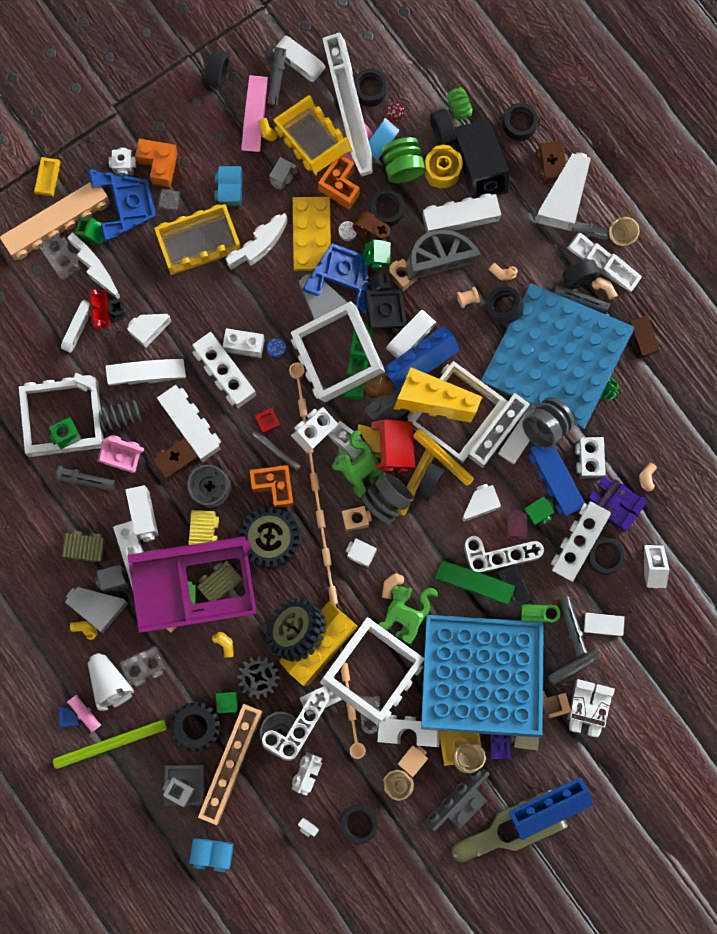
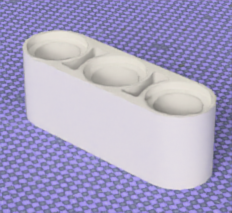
M284 36L275 46L287 49L284 62L311 82H314L326 68L321 60L288 36Z
M421 310L387 345L386 350L397 359L417 345L437 322L425 311Z

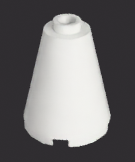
M98 653L90 657L88 668L97 709L105 711L108 710L107 706L113 704L115 708L132 697L131 693H134V691L107 656Z

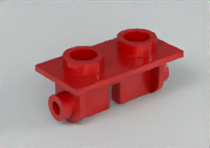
M96 289L90 290L88 297L90 307H93L90 310L91 324L96 331L111 326L107 290L99 292Z

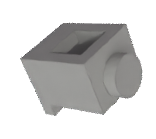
M280 157L269 175L272 186L277 189H283L286 184L291 182L293 174L296 175L297 166Z
M173 777L171 780L168 779L162 790L165 791L164 797L182 807H186L195 788ZM176 787L181 788L182 792L180 795L175 794Z

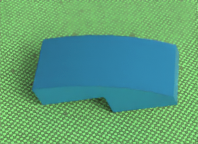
M384 118L368 140L372 156L376 160L381 156V148L387 143L392 142L399 131L386 118Z

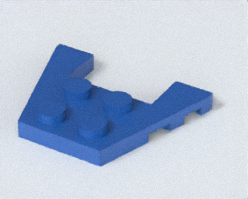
M93 169L89 170L88 174L92 188L111 186L119 221L101 224L104 242L155 218L156 213L148 180L129 176L121 177L113 175V173L97 172V170Z
M332 243L307 280L302 291L319 296L323 280L330 281L357 291L354 305H356L359 312L367 314L364 293L370 290H368L367 285L368 270L367 266H365L363 254Z

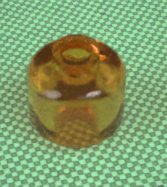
M385 374L376 376L364 383V391L372 399L384 396L393 389L392 382Z

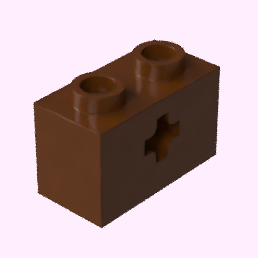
M563 141L540 143L539 149L536 150V159L540 161L541 165L539 167V178H543V185L554 184L566 165Z
M181 438L177 439L171 444V448L159 451L155 455L156 458L153 459L167 481L200 460L186 438L182 440ZM173 455L178 456V459H179V460H178V461L173 460V457H172V456H173Z

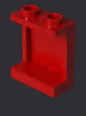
M396 420L371 422L372 430L380 431L381 463L374 464L375 469H382V472H393V469H396V473L408 472L409 468H415L413 422Z

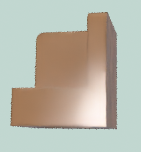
M566 693L544 699L543 710L546 719L571 712Z

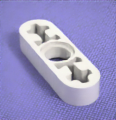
M83 300L79 305L62 341L61 349L70 353L74 350L89 319L90 310L93 309V307H90V302Z

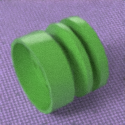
M416 138L397 139L381 148L383 162L387 165L386 173L389 182L404 183L412 181L426 172L424 160L419 156L421 149Z

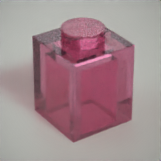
M510 510V513L506 514V538L525 539L527 537V513H522V510Z

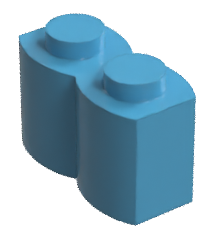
M219 166L218 172H215V183H218V190H215V201H218L221 205L226 204V206H242L241 166Z
M194 838L189 863L194 864L193 868L205 869L206 866L214 867L213 871L225 872L226 869L231 867L234 843Z

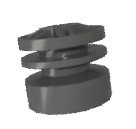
M552 397L545 398L522 421V427L528 439L543 449L552 448L574 426V417L570 409L562 401Z
M201 465L194 469L189 475L187 482L191 498L208 508L223 505L229 499L232 491L228 475L213 465ZM212 483L215 486V489H212L210 492V490L207 489V486H210Z
M384 472L375 481L377 488L371 486L368 492L362 495V500L376 517L385 523L391 524L395 517L400 515L399 509H406L414 498L399 479L388 472Z
M275 712L269 715L263 721L260 728L261 744L263 735L267 731H281L282 734H286L284 736L286 737L296 718L286 712ZM300 728L294 730V737L301 739ZM273 735L268 736L265 740L269 746L277 743V739ZM262 744V747L266 752H268L270 755L276 756L275 754L265 749ZM291 746L283 748L285 756L294 752Z

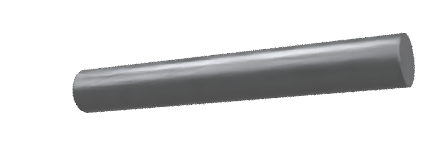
M256 430L252 434V437L294 471L300 468L296 461Z

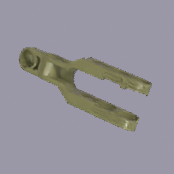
M552 789L498 812L489 828L458 841L452 846L451 855L453 859L461 863L466 862L498 847L517 851L567 828L568 825L564 819L523 840L519 836L510 841L503 842L498 837L497 830L499 824L511 819L509 811L552 791Z

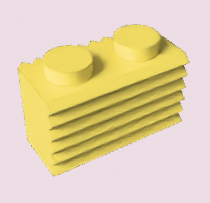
M191 511L189 545L218 540V537L214 536L215 528L219 527V517H216L214 511Z

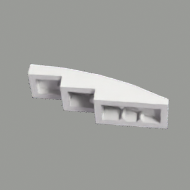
M580 232L576 234L567 249L583 261L595 260L601 274L632 292L642 277L618 256L610 254L598 243H592Z
M71 233L68 240L71 245L80 251L77 254L79 260L89 267L87 271L89 278L103 289H106L113 297L119 299L120 295L100 260L84 242Z
M184 359L140 361L106 366L109 386L125 383L131 385L144 382L150 384L186 378Z
M529 406L498 453V455L512 464H515L530 441L524 433L522 421L525 416L536 408L535 406Z

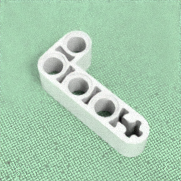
M471 536L464 544V551L469 569L482 574L507 568L515 564L519 565L535 561L543 555L544 547L540 542L532 541L485 553L481 539ZM469 542H476L478 549L476 551L470 550L468 547ZM533 546L534 549H538L536 555L528 553L525 558V552L530 551ZM512 551L519 552V560L511 558ZM497 555L501 557L502 563L500 565L494 564L492 556ZM480 560L483 563V568L475 569L473 561Z
M317 689L311 694L286 737L273 730L267 731L262 738L264 748L285 761L293 760L329 701L328 692L324 689ZM321 694L324 696L323 700L325 702L321 701L316 709L313 707L317 699L315 696L319 697ZM307 711L313 712L315 719L313 721L305 720L304 713ZM295 729H302L305 736L301 739L294 737L293 732ZM270 735L275 736L277 739V743L273 746H269L265 741ZM291 746L294 749V754L292 756H285L283 748Z

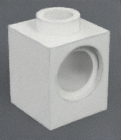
M355 539L354 543L350 541L346 549L348 559L367 568L377 551V548L358 539Z

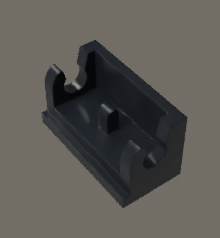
M517 564L498 572L503 582L515 586L510 599L514 608L534 600Z

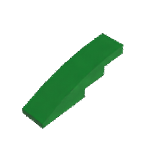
M364 323L372 341L373 330H369V324ZM355 328L347 378L368 368L369 360ZM365 383L345 392L344 398L363 400Z
M443 560L435 579L488 599L491 598L506 605L509 604L515 586Z

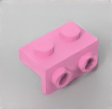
M111 435L102 441L97 462L134 473L139 455L143 453L144 448L140 447L136 442H125L120 437Z

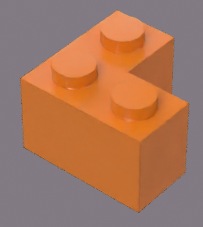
M139 139L135 154L137 163L152 166L150 173L152 185L171 188L178 155L176 145Z
M342 155L332 162L318 182V190L349 210L360 196V187L348 180L354 172V162Z
M288 465L250 470L253 493L272 490L274 508L294 507Z

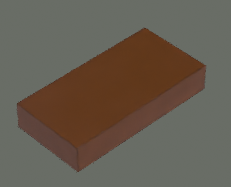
M648 315L630 320L629 324L634 326L632 333L641 357L659 352L660 348Z

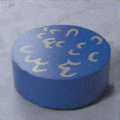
M279 338L270 340L267 345L269 355L273 358L282 357L286 352L285 342Z

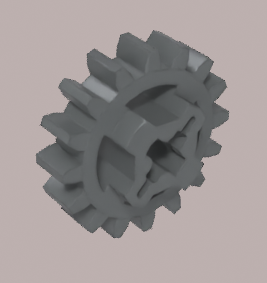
M260 656L257 657V661L250 657L251 663L248 664L244 661L245 668H239L242 675L237 676V678L242 679V682L238 685L245 687L242 691L243 693L250 692L249 697L256 694L257 699H260V694H263L267 698V692L269 691L273 694L272 687L279 686L275 683V680L280 679L279 676H275L279 669H273L272 667L275 663L271 662L268 664L267 657L264 661H261ZM260 664L256 670L252 671L249 669L254 665ZM267 667L271 671L272 679L266 675ZM259 672H262L261 676L265 680H267V682L264 680H259L258 683H256V679L254 678V676L250 674L252 673L254 675H258ZM246 676L251 679V687L246 683ZM268 685L266 689L257 691L259 686Z

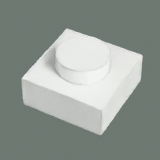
M75 373L73 381L77 384V388L85 392L87 389L94 391L96 383L93 380Z
M302 818L298 824L301 827L299 831L307 837L310 835L315 836L319 831L316 826L305 818Z

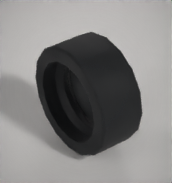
M218 49L212 51L204 76L207 84L220 87L223 84L230 63L229 53Z
M364 69L355 76L354 84L360 104L368 107L376 106L386 98L388 90L387 79L379 70ZM365 79H375L381 85L380 93L371 97L365 96L360 92V83Z
M526 103L513 104L506 110L503 117L502 126L504 132L513 140H526L533 136L537 129L538 115L535 109ZM515 113H524L531 119V126L525 131H517L511 127L510 117Z
M441 109L430 113L431 128L439 145L455 143V128L448 111Z
M385 189L373 195L369 204V212L376 218L386 223L389 227L398 224L403 218L405 206L400 194L393 190ZM387 198L396 202L398 210L395 216L383 218L377 214L376 204L381 199Z
M590 259L569 267L563 272L562 277L567 288L573 289L592 282L600 276V271L595 260Z
M502 286L489 294L486 307L494 321L500 324H509L521 316L524 303L516 289L510 286ZM508 296L515 299V306L509 312L500 314L495 311V304L501 298Z
M430 463L416 490L415 496L429 502L443 475L444 469Z
M601 538L594 543L587 556V561L594 572L600 575H610L617 572L623 566L625 551L623 546L615 539ZM608 545L616 551L617 561L612 567L604 568L596 562L595 552L600 546Z
M354 805L348 808L342 815L340 821L341 831L344 837L352 843H366L377 832V817L369 807ZM357 812L366 814L371 821L370 830L363 836L353 835L347 826L349 817Z

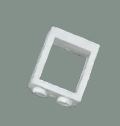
M145 485L126 489L135 536L139 540H143V542L155 540L154 537L159 536L149 490Z

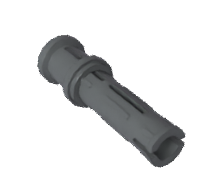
M61 465L58 466L55 482L58 483L60 481L71 483L72 486L81 484L111 492L114 491L116 480L80 473L78 469H66Z

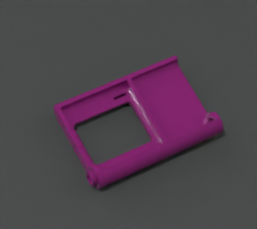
M245 536L127 554L139 633L257 614L248 560V551H251L250 540H246ZM235 558L240 560L245 589L244 596L198 604L191 602L186 573L187 566Z

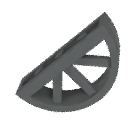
M433 230L421 236L412 248L406 263L407 276L409 280L475 264L481 254L477 247L462 234L451 230ZM433 243L439 257L421 249V247ZM440 243L452 246L448 256L445 255ZM416 254L429 261L416 264Z

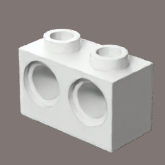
M226 328L223 349L226 353L262 358L265 341L264 334Z
M324 407L319 410L313 409L307 415L309 418L307 421H301L294 427L296 431L291 436L305 452L313 449L338 425ZM317 418L322 421V426L318 424ZM304 431L309 433L310 438L305 436Z
M604 437L580 438L578 443L575 444V453L579 455V462H576V473H579L580 479L603 478L605 476ZM585 445H591L594 448V452L588 453L585 450ZM587 463H591L594 466L595 470L593 472H589L586 469Z

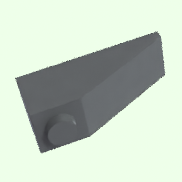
M401 389L378 397L364 409L374 422L380 420L397 421L409 411L407 409H394Z

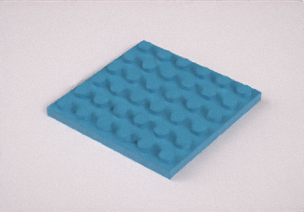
M531 283L522 299L524 303L523 313L517 320L510 323L481 382L510 396L516 393L535 407L545 398H556L570 409L574 417V424L585 429L632 335L634 326Z
M427 615L421 729L542 737L543 622Z

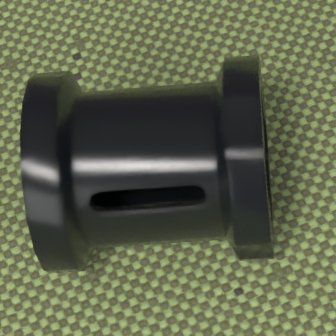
M113 299L109 302L108 310L115 320L124 319L127 315V309L122 300Z

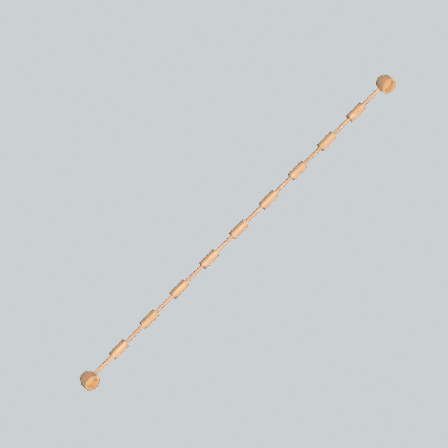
M293 363L289 368V372L292 378L297 379L300 396L298 400L300 417H303L305 422L308 413L306 400L303 399L300 378L304 376L305 370L301 363ZM305 431L306 437L310 438L308 432ZM311 449L306 454H309L312 471L310 480L312 491H315L318 509L316 511L318 529H321L324 549H322L324 566H327L330 584V587H328L329 599L336 606L338 600L330 572V566L332 565L329 548L326 547L324 534L326 525L323 510L320 509L318 490H320L317 473L314 472L312 459L314 450ZM344 662L341 666L342 681L345 682L346 688L349 689L348 681H350L348 663ZM346 703L348 719L352 722L355 741L350 747V754L353 758L360 759L365 755L366 750L364 745L357 741L354 720H357L355 708Z

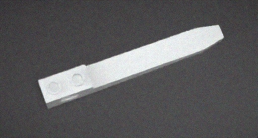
M339 32L322 39L346 135L353 150L351 155L361 176L373 173L372 153L352 76L353 71L346 43Z

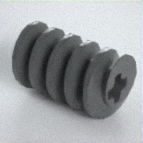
M132 400V406H129L126 401L124 408L118 403L117 410L110 405L108 412L105 407H102V413H99L104 432L107 431V426L114 430L115 424L118 428H121L122 422L129 426L130 420L135 425L137 424V418L142 423L140 411L135 400Z

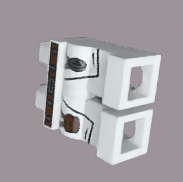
M579 679L575 680L570 704L571 712L568 714V720H570L569 731L580 733L583 723L589 725L588 736L599 737L601 729L606 725L609 706L615 689Z

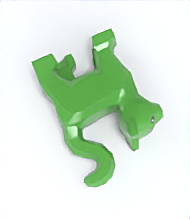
M356 430L350 435L349 443L353 448L363 449L364 452L351 462L350 457L342 449L338 448L339 454L335 457L332 467L334 470L343 472L345 478L354 485L353 490L360 498L367 492L363 479L369 475L368 479L373 484L377 476L379 475L380 477L384 472H382V469H375L374 464L380 463L372 453L371 447L367 442H358L356 440L361 434V431Z
M394 586L392 588L393 601L388 607L386 619L378 625L387 631L396 621L401 623L403 628L401 631H397L395 636L411 644L417 635L419 625L430 611L431 606L428 596H438V592L433 588H426L421 592L420 602L423 608L417 611L405 605V602L410 598L412 588Z

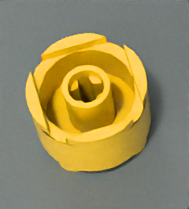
M448 145L436 146L429 152L425 160L426 172L424 174L431 186L448 188L458 182L463 165L460 153Z

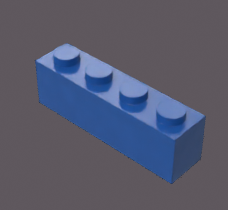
M443 326L385 366L384 374L389 384L395 390L403 387L410 368L427 374L460 351L453 334Z
M536 445L531 447L528 451V459L532 465L535 464L539 480L541 482L544 481L548 497L550 499L553 498L557 514L559 516L562 515L564 519L580 511L585 502L555 445L550 449H543Z
M581 777L509 811V815L518 835L523 840L593 806V802L587 787Z

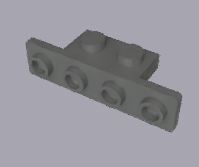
M483 767L474 773H470L428 815L424 822L433 831H436L449 818L461 829L487 802L476 788L489 776V773Z

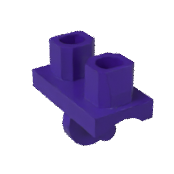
M490 734L491 759H511L510 735Z

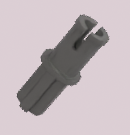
M575 221L571 232H580L583 235H587V238L590 236L602 240H607L609 235L608 229L593 226L592 223L589 225Z

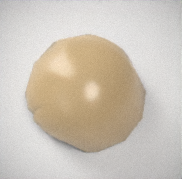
M629 217L615 220L611 223L608 231L612 242L619 246H627L635 242L640 233L637 222Z
M464 743L455 749L453 760L455 766L461 772L474 773L483 767L486 756L485 751L479 744Z
M399 769L390 771L383 779L384 791L391 799L397 801L404 800L413 792L414 782L406 771Z

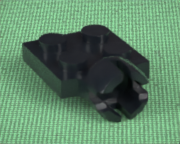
M385 273V277L382 274L374 275L370 279L371 291L364 293L369 330L404 328L407 325L402 290L395 289L393 278L390 274Z

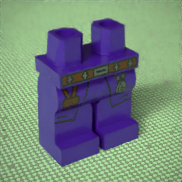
M604 476L597 485L605 491L604 494L601 496L593 491L587 500L608 510L611 515L607 521L624 533L631 526L648 500L639 497L618 480L612 481Z

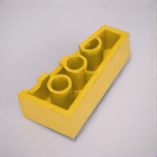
M410 368L394 409H407L414 413L424 412L429 413L431 416L441 415L446 416L448 419L471 423L482 397L419 370Z

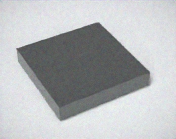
M164 765V785L168 779L171 780L175 777L195 788L187 805H203L205 765ZM176 787L175 794L180 795L182 790ZM164 797V806H180Z

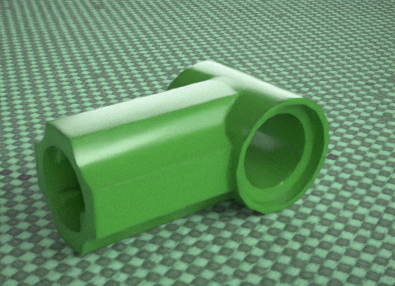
M522 604L521 621L552 624L560 617V610L555 605ZM548 609L554 610L556 618L548 619L546 611Z

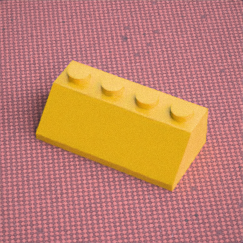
M330 601L321 610V613L325 616L323 620L326 621V626L322 627L326 629V632L320 633L324 639L323 641H317V644L320 645L319 648L313 647L314 653L312 655L307 653L308 658H301V661L294 660V662H291L282 657L279 660L287 672L303 686H309L359 627Z

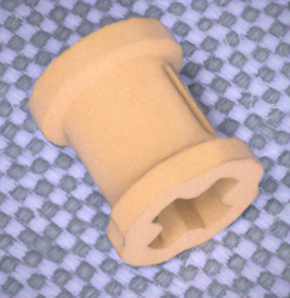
M475 287L463 293H456L461 308H465V305L473 302L480 303L479 294Z

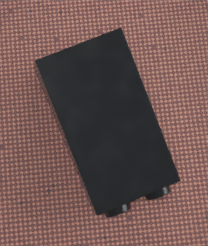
M490 119L455 127V145L462 157V168L471 198H480L481 195L488 193L491 195L496 194V196L509 193V169Z

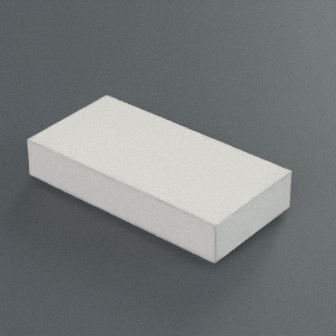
M585 613L583 632L623 636L625 616Z

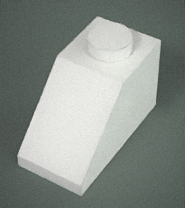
M168 314L140 315L129 322L127 330L130 335L147 348L170 324L171 318Z
M339 421L338 425L328 436L354 461L364 451L363 449H355L350 445L349 437L354 431ZM360 436L356 438L358 442H364Z
M484 484L477 487V491L474 492L464 513L463 522L500 509L501 505L493 485L488 486Z
M644 545V576L647 588H666L669 566L664 546Z

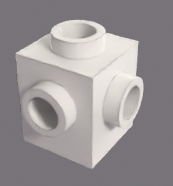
M127 148L112 150V157H109V168H112L116 176H133L134 168H136V157Z

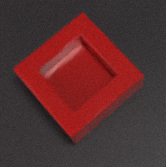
M273 408L255 415L263 434L280 427Z

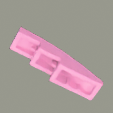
M249 75L241 150L260 152L262 133L258 120L264 118L268 77Z

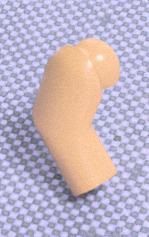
M496 263L492 264L489 268V271L502 281L512 280L518 273L517 269L513 266L508 269H501Z
M395 573L384 581L382 598H392V588L404 583L402 575Z

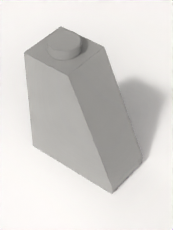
M307 274L299 280L301 291L311 274ZM324 280L319 296L302 291L313 320L348 303Z
M80 587L73 588L67 594V600L65 601V603L102 633L107 630L128 605V602L122 598Z

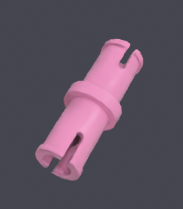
M75 695L67 702L78 715V720H82L91 733L101 726V723L90 712L91 709L84 705L78 695Z

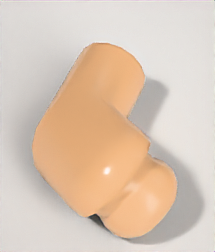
M601 277L592 281V287L595 290L600 288L605 290L609 300L618 296L610 281Z
M651 462L648 463L639 475L641 487L648 492L654 489L651 475L657 469Z

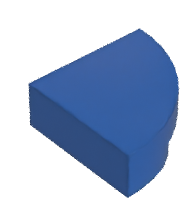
M59 707V727L80 726V721L72 710Z

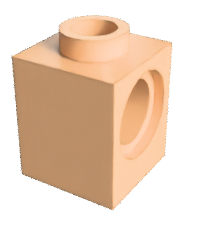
M401 259L399 262L397 260L389 266L388 272L392 276L393 282L402 292L417 281V279L409 280L407 275L404 277L397 275L398 271L406 272L407 262L404 259Z
M365 506L342 511L346 532L369 527V522L372 521L370 511H366ZM353 515H361L363 517L362 522L354 523L352 521Z
M412 746L397 764L413 777L428 760L425 756L427 752L420 746Z

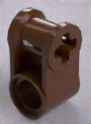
M362 211L352 225L353 230L369 241L374 240L376 237L378 238L377 240L385 241L390 233L389 226L368 211Z

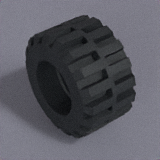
M200 702L186 703L184 706H180L177 712H174L173 719L170 721V733L172 734L173 741L177 743L176 745L183 750L202 752L216 743L220 736L221 721L217 712L209 705ZM193 715L203 717L207 723V731L199 739L188 737L184 731L186 720Z

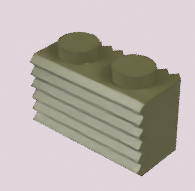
M71 531L70 534L65 533L62 557L103 563L106 540L101 538V534L90 533V536H83L82 532Z
M227 561L225 563L219 562L213 568L214 572L210 576L206 574L198 581L200 584L197 587L210 602L220 600L242 581V578Z

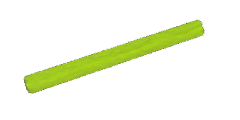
M160 720L53 759V765L55 769H59L165 731L167 729L164 720Z

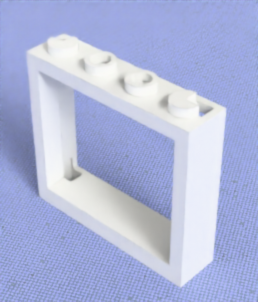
M351 301L291 332L293 337L291 342L300 353L298 358L301 364L305 365L307 369L305 374L309 382L313 383V393L317 399L319 398L323 402H327L385 373L359 311ZM348 314L371 367L323 390L301 338Z
M453 361L451 365L447 364L441 371L443 375L440 380L447 382L454 373L496 404L462 451L457 453L418 424L416 421L423 412H410L407 418L408 421L413 422V429L415 431L422 429L454 460L462 465L470 451L508 401Z
M85 375V377L96 383L94 391H91L95 437L82 439L63 449H60L57 444L53 445V443L32 445L27 394L77 388L73 378H63L59 382L46 380L43 381V384L29 382L25 383L24 386H19L25 454L28 457L101 448L104 435L99 413H101L99 387L95 377Z
M367 617L320 683L378 725L382 720L386 722L392 713L389 709L392 705L395 707L402 699L400 694L403 689L407 691L412 685L413 681L410 680L414 674L418 676L424 667L421 665L424 658ZM367 630L413 663L380 712L333 678Z

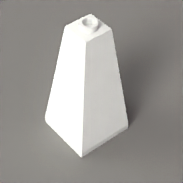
M572 153L542 204L535 223L568 231L572 230L576 221L591 159L586 154Z

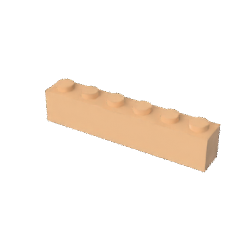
M90 182L0 236V239L14 260L23 259L30 251L41 248L48 240H54L63 231L73 229L79 222L80 217H91L96 211H102L107 208L108 204H110L109 198L102 187L92 188Z
M243 704L198 818L215 825L219 824L263 711Z

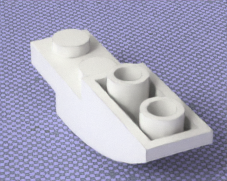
M285 213L281 216H274L271 222L266 225L258 226L255 232H253L254 241L250 240L243 245L242 249L234 250L228 254L226 263L230 270L246 260L252 266L274 247L287 224Z

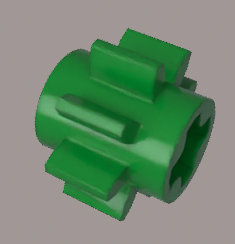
M613 378L609 379L600 399L606 400L608 398L611 401L619 394L617 391L619 385Z

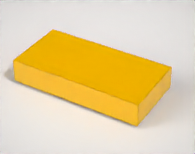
M41 157L34 190L35 194L54 197L60 160Z

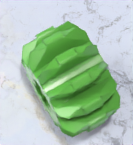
M461 87L455 88L447 93L446 99L449 109L457 121L464 120L472 115L471 104L464 89Z

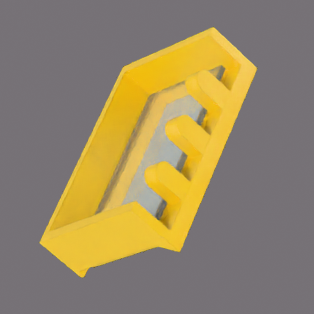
M310 95L273 119L276 125L274 130L277 132V135L280 138L282 136L285 138L283 140L289 149L292 147L297 159H302V163L307 171L311 170L315 175L345 153L353 152L348 138H343L341 131L338 128H334L330 118L324 117L321 108L315 106Z
M217 204L212 206L211 209L199 210L191 216H182L173 222H164L154 228L171 275L226 257L232 251L241 249L226 204Z

